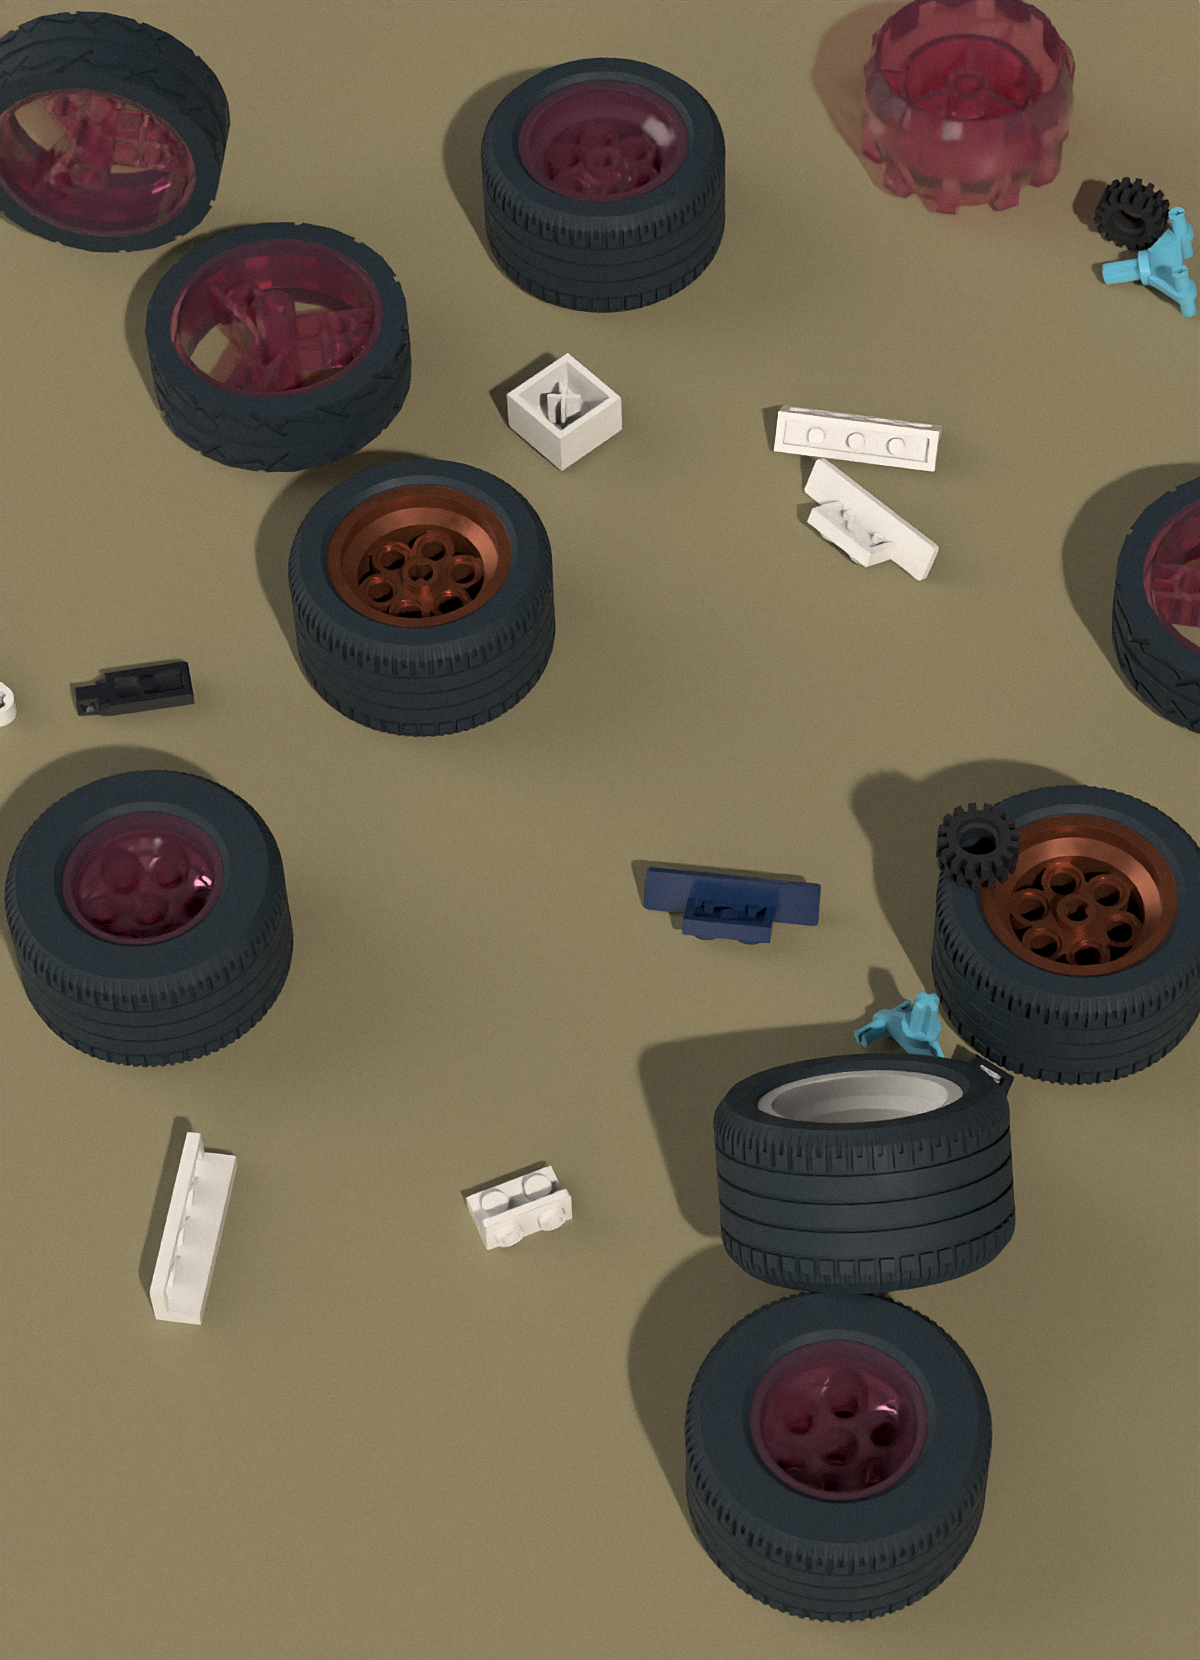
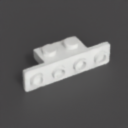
M825 458L816 460L806 484L805 493L822 506L812 508L807 522L820 531L824 539L835 543L848 553L851 560L857 564L869 567L891 559L918 581L926 579L939 551L938 545Z

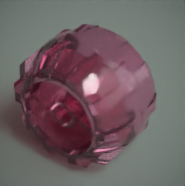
M915 0L905 5L893 16L890 15L883 21L872 35V51L863 69L860 96L862 104L861 147L863 155L876 164H883V186L903 198H908L916 193L926 199L937 202L936 212L957 215L959 206L989 204L993 211H1003L1018 206L1020 189L1027 184L1038 188L1052 183L1061 171L1063 142L1068 139L1069 122L1074 105L1073 82L1075 61L1071 48L1064 40H1061L1056 28L1045 13L1033 4L1030 5L1021 0Z

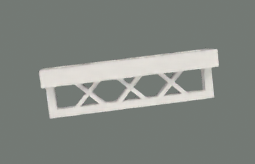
M784 405L778 411L774 451L934 472L943 425Z
M187 1132L149 1292L156 1320L201 1325L237 1170V1159L234 1155L204 1152L201 1133Z

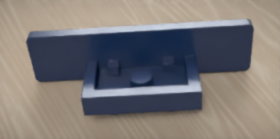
M649 867L645 878L644 907L648 910L684 913L682 935L695 936L701 940L731 939L738 940L743 944L754 945L760 942L770 943L774 922L816 926L819 921L821 885L817 883Z

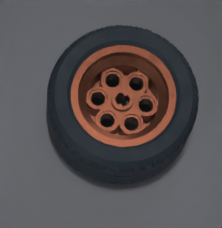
M410 459L391 462L362 471L333 487L332 490L328 491L326 495L322 496L314 504L298 527L288 561V580L298 652L306 675L316 691L330 706L335 708L336 711L341 712L345 717L358 724H363L365 727H371L373 730L398 736L435 737L444 736L445 734L451 735L461 731H468L470 728L478 727V725H484L486 722H491L494 718L500 717L501 714H505L509 709L518 704L521 699H524L541 678L553 650L556 632L552 551L548 534L536 510L509 483L480 468L447 460Z
M1088 785L1047 786L1046 788L1041 787L1037 788V790L1031 789L1028 792H1021L1019 795L1015 794L1011 798L1004 799L1003 802L996 803L995 806H992L991 813L995 814L999 808L1006 811L1005 820L1012 817L1016 822L1015 829H1019L1020 833L1018 863L1016 862V869L1013 875L1008 873V880L1003 884L996 878L995 888L988 890L985 882L980 883L979 891L971 890L972 882L966 881L964 888L957 886V876L949 881L944 877L945 869L941 870L939 875L931 962L934 986L948 1019L957 1032L962 1035V1038L968 1041V1044L973 1046L977 1052H981L984 1057H989L991 1062H996L998 1066L1005 1067L1008 1071L1013 1070V1073L1017 1075L1023 1074V1077L1026 1078L1030 1076L1031 1079H1040L1041 1082L1050 1081L1052 1084L1057 1082L1059 1085H1064V1083H1068V1085H1083V1083L1087 1085H1092V1083L1100 1084L1102 1081H1116L1121 1077H1128L1129 1074L1134 1075L1138 1071H1143L1146 1067L1152 1066L1153 1063H1157L1183 1040L1200 1013V847L1197 846L1191 835L1186 833L1183 827H1180L1179 823L1173 821V818L1158 810L1157 807L1150 806L1149 803L1142 802L1139 798L1125 795L1123 792H1116V790H1108L1103 787H1089ZM980 838L968 839L960 844L961 848L965 851L977 855L988 854L995 850V846L991 842Z

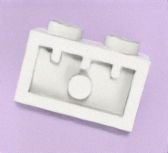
M551 1165L466 1197L467 1208L487 1251L498 1246L508 1247L514 1245L527 1235L540 1230L549 1231L563 1225L565 1221L572 1219L571 1196L567 1189L562 1190Z

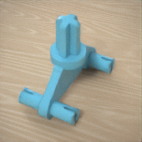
M1182 207L1170 209L1168 216L1171 226L1152 247L1139 251L1138 258L1104 264L1102 266V274L1105 284L1109 285L1141 279L1143 286H1154L1178 302L1183 316L1191 317L1197 313V306L1195 304L1197 288L1195 282L1189 278L1188 268L1183 264V259H1188L1194 255V248L1191 242L1194 238L1192 224L1186 221L1185 210Z
M922 991L915 996L914 1004L912 1005L911 1000H905L892 1010L882 1009L873 1015L872 1022L855 1030V1039L858 1043L861 1042L860 1046L867 1047L868 1044L882 1036L885 1038L892 1036L908 1054L944 1057L938 1042L942 1030L941 1022L937 1017L940 999L935 993L928 995Z

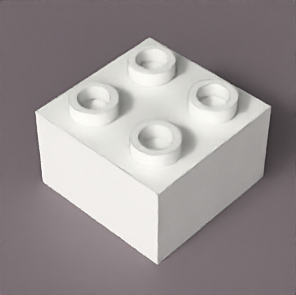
M568 353L507 394L509 427L561 471L622 430L621 397Z

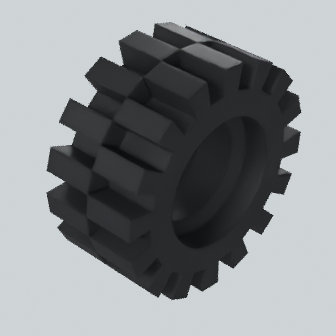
M1123 177L1121 182L1118 179L1113 180L1111 185L1108 184L1095 210L1094 222L1099 224L1097 230L1099 233L1107 232L1105 239L1109 242L1113 238L1116 239V246L1120 248L1125 243L1128 244V250L1135 251L1137 245H1139L1141 250L1147 249L1149 245L1152 246L1161 237L1168 221V212L1170 211L1168 209L1170 206L1169 200H1162L1165 194L1161 190L1153 191L1154 184L1149 182L1147 187L1143 186V179L1136 178L1134 183H1131L1130 177ZM1124 210L1134 212L1141 218L1131 216Z
M968 803L967 812H964L960 805L954 808L953 816L949 813L945 815L943 825L940 824L938 828L936 858H938L937 865L939 869H945L944 877L949 881L957 876V886L964 888L966 881L972 882L971 890L979 891L980 883L985 882L988 890L995 888L996 878L1003 884L1008 880V873L1013 875L1016 869V862L1018 863L1020 833L1019 829H1015L1016 822L1012 817L1005 820L1006 811L1001 808L994 814L991 813V804L984 803L983 810H977L976 803ZM980 838L991 842L995 846V850L988 854L977 855L965 851L961 848L960 844L968 839Z

